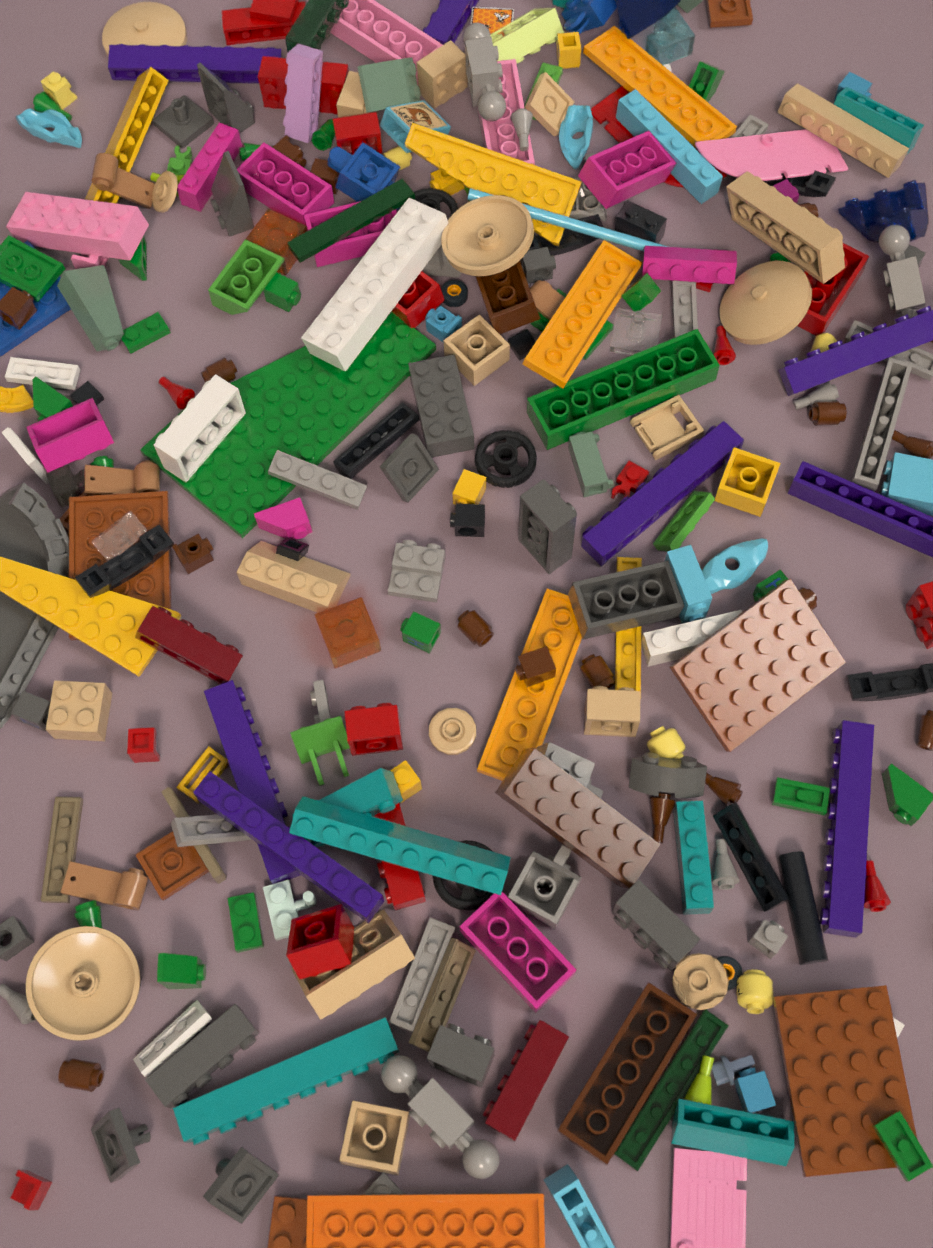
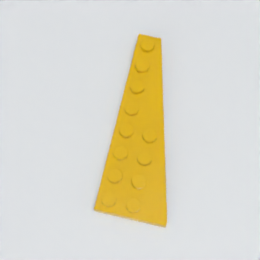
M412 123L405 141L406 148L468 189L472 188L492 195L511 197L523 204L570 217L582 184L581 181L415 123ZM532 219L534 232L553 245L559 246L565 228Z
M0 557V592L136 676H141L158 650L136 639L135 636L152 605L156 608L161 606L110 590L89 598L74 579ZM165 608L171 612V616L178 620L181 618L180 613Z

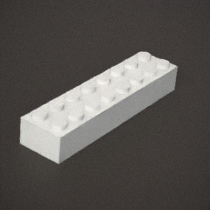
M411 198L407 199L301 337L310 354L346 372L442 245V232L448 224L445 213Z

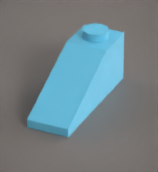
M568 1164L543 1179L581 1248H615L579 1179Z

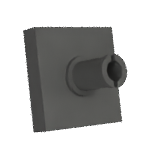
M185 95L174 99L168 108L152 119L154 126L182 149L214 125L213 118Z
M412 433L380 466L402 501L409 502L439 470L419 437Z
M120 1107L109 1111L91 1128L110 1183L122 1179L140 1163L135 1147L148 1143L151 1139L150 1132L143 1134L144 1131L148 1130L145 1124L128 1131Z
M241 1147L231 1160L226 1158L217 1164L215 1172L219 1176L203 1197L211 1205L242 1224L278 1178L279 1174Z

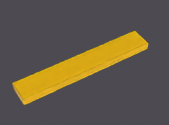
M617 557L616 572L642 567V558ZM641 626L615 632V690L623 687L633 688L634 691H640V699Z

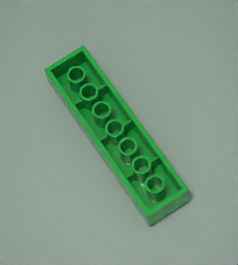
M695 329L570 380L564 388L556 386L527 398V414L546 450L568 442L569 437L578 432L587 433L595 431L665 402L677 395H682L716 380L720 365L699 330Z

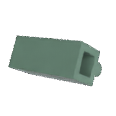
M593 431L587 433L578 432L569 437L568 449L583 497L606 493L607 489L615 485L613 480H608L596 444L600 441L598 434H593Z

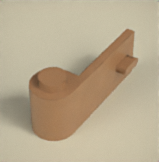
M99 153L96 155L91 181L97 189L108 191L148 209L151 208L154 183L118 168V159L111 154Z
M537 280L530 287L537 311L548 320H551L565 298L555 291L547 281Z
M150 460L140 462V464L135 466L134 470L93 465L84 466V493L110 495L160 491L159 466Z
M70 861L60 893L91 901L96 900V902L126 909L140 910L148 877L144 876V871L136 868H129L128 872L118 873Z

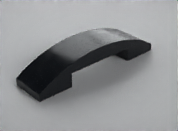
M815 170L813 175L786 178L784 173H781L782 179L763 182L774 186L788 179L791 185L797 188L800 196L826 197L836 181V177Z
M599 214L577 219L603 227ZM565 228L560 244L556 246L540 235L536 236L534 233L533 241L528 251L548 247L550 256H556L579 249L599 238Z
M157 525L138 537V543L100 567L95 564L76 576L75 580L88 597L92 598L112 590L135 577L157 561L174 545V542L162 527Z
M933 663L922 664L916 669L873 674L871 671L847 675L846 679L852 701L892 700L933 692Z

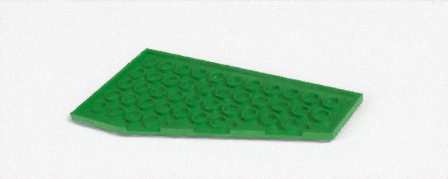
M391 311L346 372L310 354L307 347L304 346L230 383L238 388L246 414L187 482H184L163 467L154 447L157 437L170 427L172 421L143 446L140 451L143 456L157 464L162 472L243 539L257 525L254 513L276 506L296 487L294 484L268 474L276 451L279 450L318 466L410 376L408 363L423 361L429 358L437 350L436 344L415 328H410Z

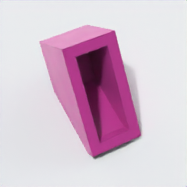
M300 497L254 513L259 529L282 538L302 539L309 533H312L311 525Z

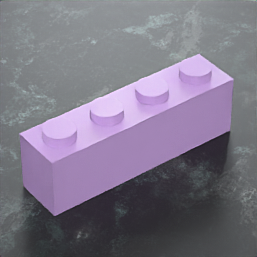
M297 44L288 52L286 57L288 73L285 78L287 94L284 99L286 115L283 120V126L285 127V135L309 143L312 140V134L318 129L323 51Z

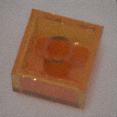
M268 208L246 240L283 257L284 262L277 271L287 275L297 261L288 248L287 242L307 232V227Z
M362 597L314 614L334 669L381 652L379 638Z

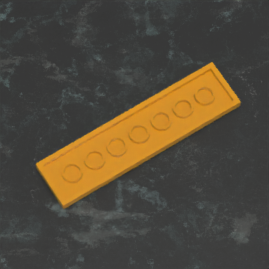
M613 26L584 46L583 53L629 92L636 89L693 146H695L696 142L727 139L736 132L737 126L616 26Z
M603 240L525 357L522 365L559 387L564 388L622 297L621 295L626 291L639 271L642 262Z
M546 589L522 654L547 646L556 667L555 677L526 687L524 680L520 681L516 671L514 672L477 772L503 781L524 749H537L538 746L543 745L582 640L568 595Z

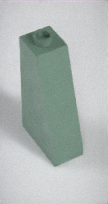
M104 265L64 271L57 287L96 351L115 349L119 345L124 332Z

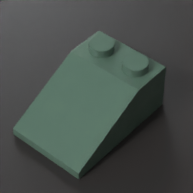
M412 57L357 66L366 113L385 110L386 107L420 101L421 92L417 85L416 66L413 63Z

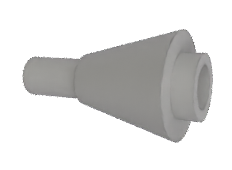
M524 108L517 109L511 115L512 123L519 138L521 151L529 149L528 136L533 117L532 112Z
M827 381L806 397L793 401L795 409L798 410L809 405L813 406L814 402L836 401V398H839V393L835 384L831 385Z
M718 839L715 841L717 857L713 885L718 886L721 890H729L734 888L735 884L739 883L740 880L728 855L726 840Z
M1 984L0 996L8 1001L9 1006L21 1023L28 1024L36 1021L29 1007L27 996L14 992L5 984Z

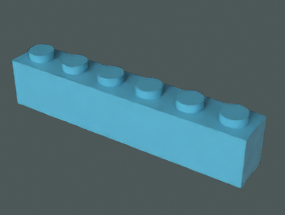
M636 89L619 99L616 119L634 137L647 131L653 134L677 163L671 174L700 204L718 194L723 176Z

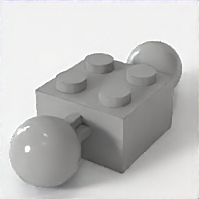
M472 23L465 29L463 34L466 76L473 107L478 106V112L483 119L497 121L506 111L505 99L500 94L503 92L502 81L499 77H503L501 63H497V60H499L498 48L493 46L490 31L484 24Z
M891 225L885 228L879 237L881 250L890 255L891 263H887V270L883 271L886 287L891 286L892 293L888 294L890 309H895L896 314L902 313V316L908 314L909 318L917 316V309L925 308V298L916 256L905 258L904 251L910 243L908 231L903 226Z
M396 1055L389 1058L382 1068V1081L390 1091L395 1093L405 1092L412 1099L408 1103L412 1108L409 1112L410 1116L421 1127L427 1124L433 1130L429 1136L442 1149L446 1145L450 1149L456 1145L463 1153V1166L470 1176L477 1179H485L493 1175L499 1166L498 1150L491 1142L483 1139L475 1140L467 1132L475 1124L474 1120L433 1078L423 1086L417 1080V1067L409 1057Z

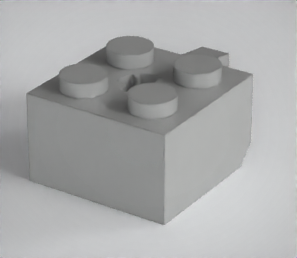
M550 742L537 747V750L599 798L602 797L603 791L591 785L592 780H590L595 763Z
M563 845L560 847L555 858L551 855L545 858L533 851L508 896L520 911L553 929H556L581 881L580 876L569 871L571 866L567 865L566 862L571 854V850ZM545 885L548 886L549 891L541 894L540 888H543Z

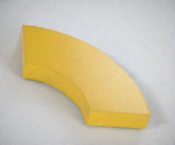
M24 385L16 388L0 386V412H21L34 407L33 399Z

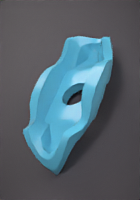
M589 105L569 106L566 117L560 125L559 141L565 158L575 170L580 166L592 137L593 117ZM575 133H584L580 139H573Z
M28 108L16 116L18 124L34 137L49 143L58 142L76 148H81L82 137L78 127H73L67 118L58 111L51 109L40 113ZM52 127L54 131L49 132L45 128Z
M767 539L745 541L730 546L712 557L701 570L710 593L713 594L723 589H733L746 582L767 555ZM730 558L735 559L739 563V568L729 570L725 566V561Z

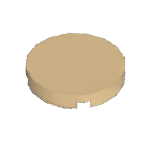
M697 953L688 955L680 961L674 971L672 983L675 994L683 1004L693 1009L705 1010L713 1008L722 1002L728 991L729 980L726 969L719 960L711 955Z

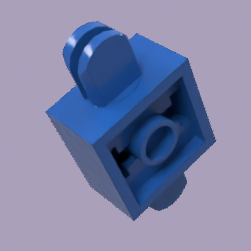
M568 0L566 8L561 13L566 21L563 27L568 33L579 32L581 34L584 31L604 26L622 0Z
M363 142L353 155L340 147H334L331 149L327 165L339 173L335 188L357 202L363 201L395 183L400 166Z

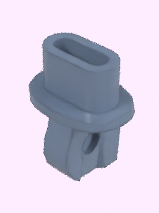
M721 1055V1060L713 1063L711 1071L717 1086L728 1082L730 1085H734V1074L751 1069L755 1062L752 1055L732 1062L724 1055Z

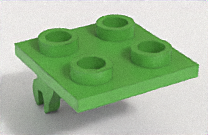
M341 716L328 718L323 722L304 726L290 732L301 763L312 762L319 786L324 785V781L316 759L318 756L336 751L344 778L349 776L341 752L349 749L347 734Z

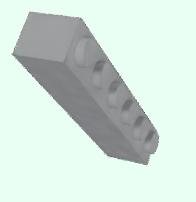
M890 357L881 375L850 481L875 492L879 485L913 365Z

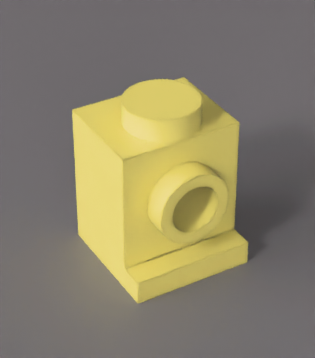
M53 71L40 81L44 91L62 110L78 99L70 91L71 85L65 77H61L59 73Z

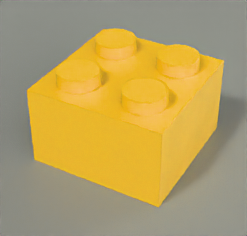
M734 447L714 501L761 517L781 463Z

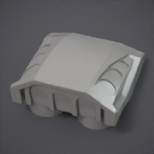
M579 177L573 178L582 182ZM582 182L570 218L581 219L599 214L600 219L606 221L607 209L603 207Z

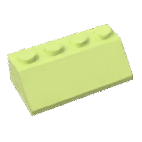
M534 8L491 34L493 46L498 48L499 60L497 61L516 59L517 64L524 60L523 56L540 51L542 45H548L557 41V34L564 33L555 8ZM501 31H503L505 36L503 37L502 34H498V33H500Z

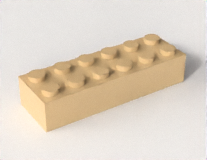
M748 171L726 186L732 220L821 283H826L845 268L843 236L837 228H832L822 218H817L805 207L799 206L790 197L784 196L775 187L769 186L760 177L754 176Z

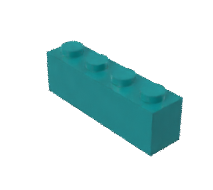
M848 87L837 95L834 105L909 148L907 154L914 148L924 127L923 124Z
M379 768L318 801L374 816L378 813H386L395 809V805L403 801L393 772ZM304 838L315 847L325 845L324 843Z
M703 801L676 802L673 808L682 912L683 915L710 914L714 909L704 804Z
M679 1099L673 1116L671 1144L787 1166L795 1147L794 1121Z

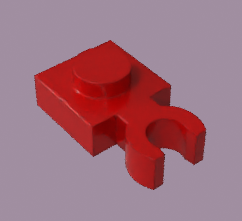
M628 461L616 479V483L619 485L613 488L611 498L614 499L619 493L624 495L623 499L627 496L630 497V491L636 493V489L646 481L650 472Z

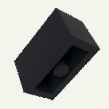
M627 200L616 216L615 231L659 244L665 234L667 218Z

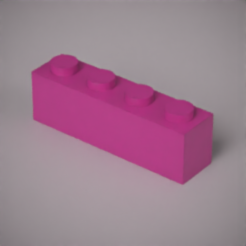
M218 123L177 186V192L182 205L199 212L202 211L212 195L211 188L224 152L229 151L233 161L239 154V147H242L238 129Z
M645 246L642 276L648 273L652 279L734 284L737 251Z

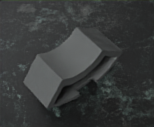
M647 752L643 756L632 758L629 788L653 796H658L659 792L675 793V798L700 797L704 794L707 766L697 762L696 758L689 756L674 759L659 757L656 753Z

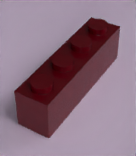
M152 605L137 630L136 639L218 684H223L230 680L243 657L236 647L230 644L223 645L216 641L217 638L208 632L202 633L194 629V625L184 619L178 620L171 616V612L163 607L156 608Z
M539 1020L537 1025L531 1023L524 1036V1039L528 1040L524 1050L522 1051L518 1048L510 1063L515 1066L511 1075L504 1074L497 1087V1090L501 1092L497 1101L491 1100L483 1114L487 1118L485 1125L512 1141H516L570 1036L542 1020Z

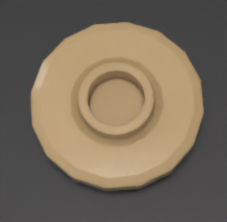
M163 172L154 185L152 204L155 211L161 213L168 211L175 200L178 183L177 177L173 172Z
M447 708L438 712L432 718L429 725V738L432 745L439 752L447 755H458L467 751L473 745L476 738V724L466 711L458 708Z

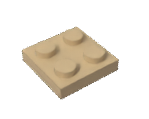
M544 72L539 76L525 108L532 112L533 116L553 136L559 134L560 125L566 117L568 107L573 105L574 101Z

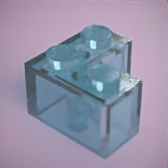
M675 6L656 13L654 33L647 35L645 51L662 65L689 56L693 52L695 34Z

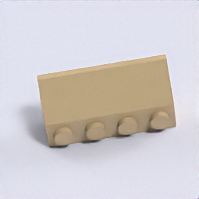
M260 541L246 552L236 572L242 585L330 618L351 576L350 573L304 556L299 561L276 554L277 546Z
M383 909L374 915L369 924L364 921L354 928L352 961L350 965L299 980L294 969H291L305 996L321 1020L336 1012L344 1004L356 999L361 993L375 984H379L398 969L405 967L415 957L403 936Z

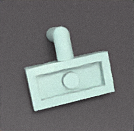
M289 880L263 887L275 939L278 941L288 938L291 919L299 917L298 911L314 907L317 900L311 891H306L303 894V899L295 901Z

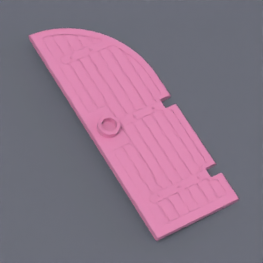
M806 129L695 143L698 151L709 163L722 172L736 178L746 171L760 177L762 181L782 179L781 173H784L786 178L813 175L815 170L826 173L825 168H828L830 173L848 170L837 147Z
M674 1148L670 1248H745L747 1190H738L736 1188L737 1180L747 1181L746 1158L710 1151Z

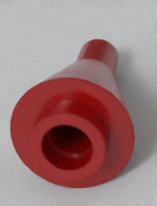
M718 326L716 328L717 340L713 355L719 365H728L735 360L736 354L726 337L725 328Z
M166 377L159 379V384L167 390L179 409H185L188 402L195 398L194 390L172 383Z
M870 860L866 861L864 907L870 909L871 912H880L885 910L891 901L876 875L874 861Z

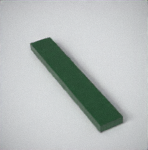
M400 179L287 242L288 248L299 263L403 206L408 198L414 200L415 193L403 179Z
M706 1009L702 1012L614 1153L615 1156L634 1170L639 1171L675 1113L679 1099L685 1097L697 1073H699L703 1055L710 1057L728 1028V1024Z

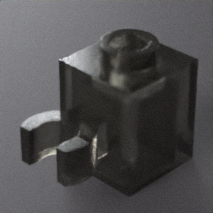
M68 464L46 473L53 494L61 508L69 506V497H79L82 494L80 487L84 486V469L75 475Z

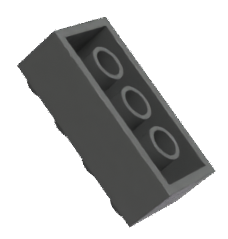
M455 354L408 363L410 381L425 447L430 456L433 458L474 450V433Z
M543 479L520 495L518 540L548 574H551L572 558L577 512L572 504L569 502L565 503L560 497L558 489L553 484L549 485Z
M669 561L576 581L572 583L568 592L582 639L678 618L684 608V603Z

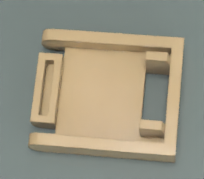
M680 395L641 413L630 421L632 427H635L636 433L649 452H654L652 456L655 460L703 437L704 429ZM681 412L688 422L685 431L674 414Z

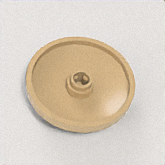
M139 2L120 9L110 17L103 29L102 42L105 52L109 57V45L183 46L187 43V32L183 19L171 7L156 2Z
M501 195L477 198L460 207L449 218L441 237L443 252L450 265L461 273L472 276L497 274L515 265L527 253L533 241L534 226L529 211L516 199Z
M770 261L754 266L742 273L725 292L720 305L721 323L727 333L740 343L759 345L775 341L792 331L806 315L812 299L811 284L803 270L790 262Z
M91 926L71 928L49 939L34 956L26 978L27 1001L36 1020L52 1034L65 1039L79 1041L99 1038L116 1029L133 1010L140 990V970L132 950L114 933Z

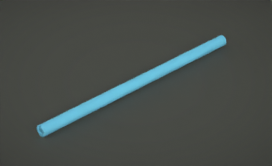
M470 188L467 200L472 201L477 198L492 196V194ZM523 204L529 211L531 218L643 252L645 246L668 247Z

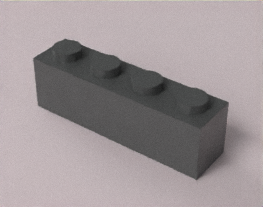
M234 1004L147 1077L145 1081L165 1107L171 1109L173 1106L177 1107L184 1104L189 1099L188 1094L194 1088L200 1089L212 1079L210 1075L218 1068L223 1070L234 1061V1054L240 1049L245 1051L256 1042L255 1036L259 1034V1031L242 1009Z

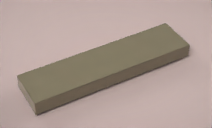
M168 787L161 791L177 818L190 817L172 788ZM194 845L214 880L218 884L225 881L227 876L208 845Z
M55 797L41 902L70 903L71 896L61 894L60 892L69 862H75L83 806V799L81 797Z
M450 939L409 1040L410 1044L426 1052L430 1051L440 1025L446 1027L476 949L458 939Z

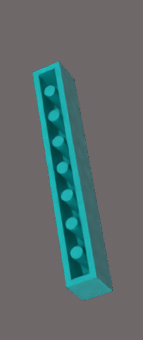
M304 796L295 808L289 832L290 834L498 895L502 893L511 860L510 856Z
M386 1017L174 1107L173 1111L183 1141L187 1143L193 1142L194 1146L208 1141L210 1139L209 1134L218 1130L220 1134L229 1132L237 1128L236 1123L241 1120L247 1119V1122L257 1120L264 1116L262 1112L271 1107L274 1108V1111L290 1105L289 1100L299 1095L301 1099L310 1097L317 1093L316 1088L324 1084L327 1085V1088L343 1082L342 1077L350 1073H353V1076L363 1074L370 1070L368 1065L378 1061L380 1065L385 1064L389 1058L400 1052Z

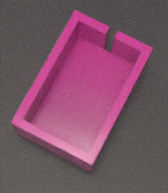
M93 398L26 427L34 449L47 473L59 470L64 465L75 460H81L97 450H104L114 443Z

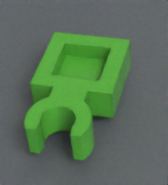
M176 146L174 149L176 158L170 157L167 171L173 172L175 175H185L192 164V151L188 146L187 151L181 153L180 147Z

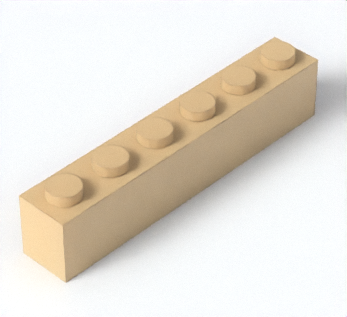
M798 83L785 94L778 113L887 178L900 167L909 150L906 146Z

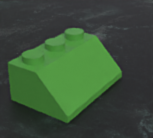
M245 239L208 289L212 305L231 315L248 312L280 268L284 258Z

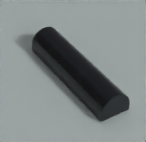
M402 402L333 461L337 471L349 479L355 477L419 422V415Z
M732 803L713 815L763 911H769L787 902L789 897L738 803Z
M801 851L782 854L776 859L782 886L789 897L786 904L800 965L827 962L828 955L805 854Z

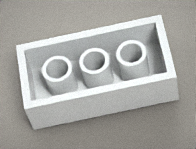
M215 374L210 381L203 385L199 394L188 402L185 410L173 419L170 427L157 437L154 447L166 470L184 482H187L246 414L238 388Z

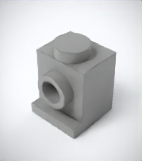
M763 920L748 943L771 959L778 953L788 935L784 933V928L772 920L770 922Z

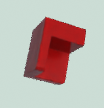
M154 727L128 729L127 754L134 763L160 761V755L156 751V729Z
M18 1169L15 1176L20 1179L10 1198L23 1204L27 1210H39L52 1182L29 1170Z

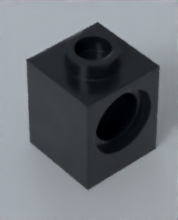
M456 504L455 513L450 515V527H455V536L484 537L485 504Z

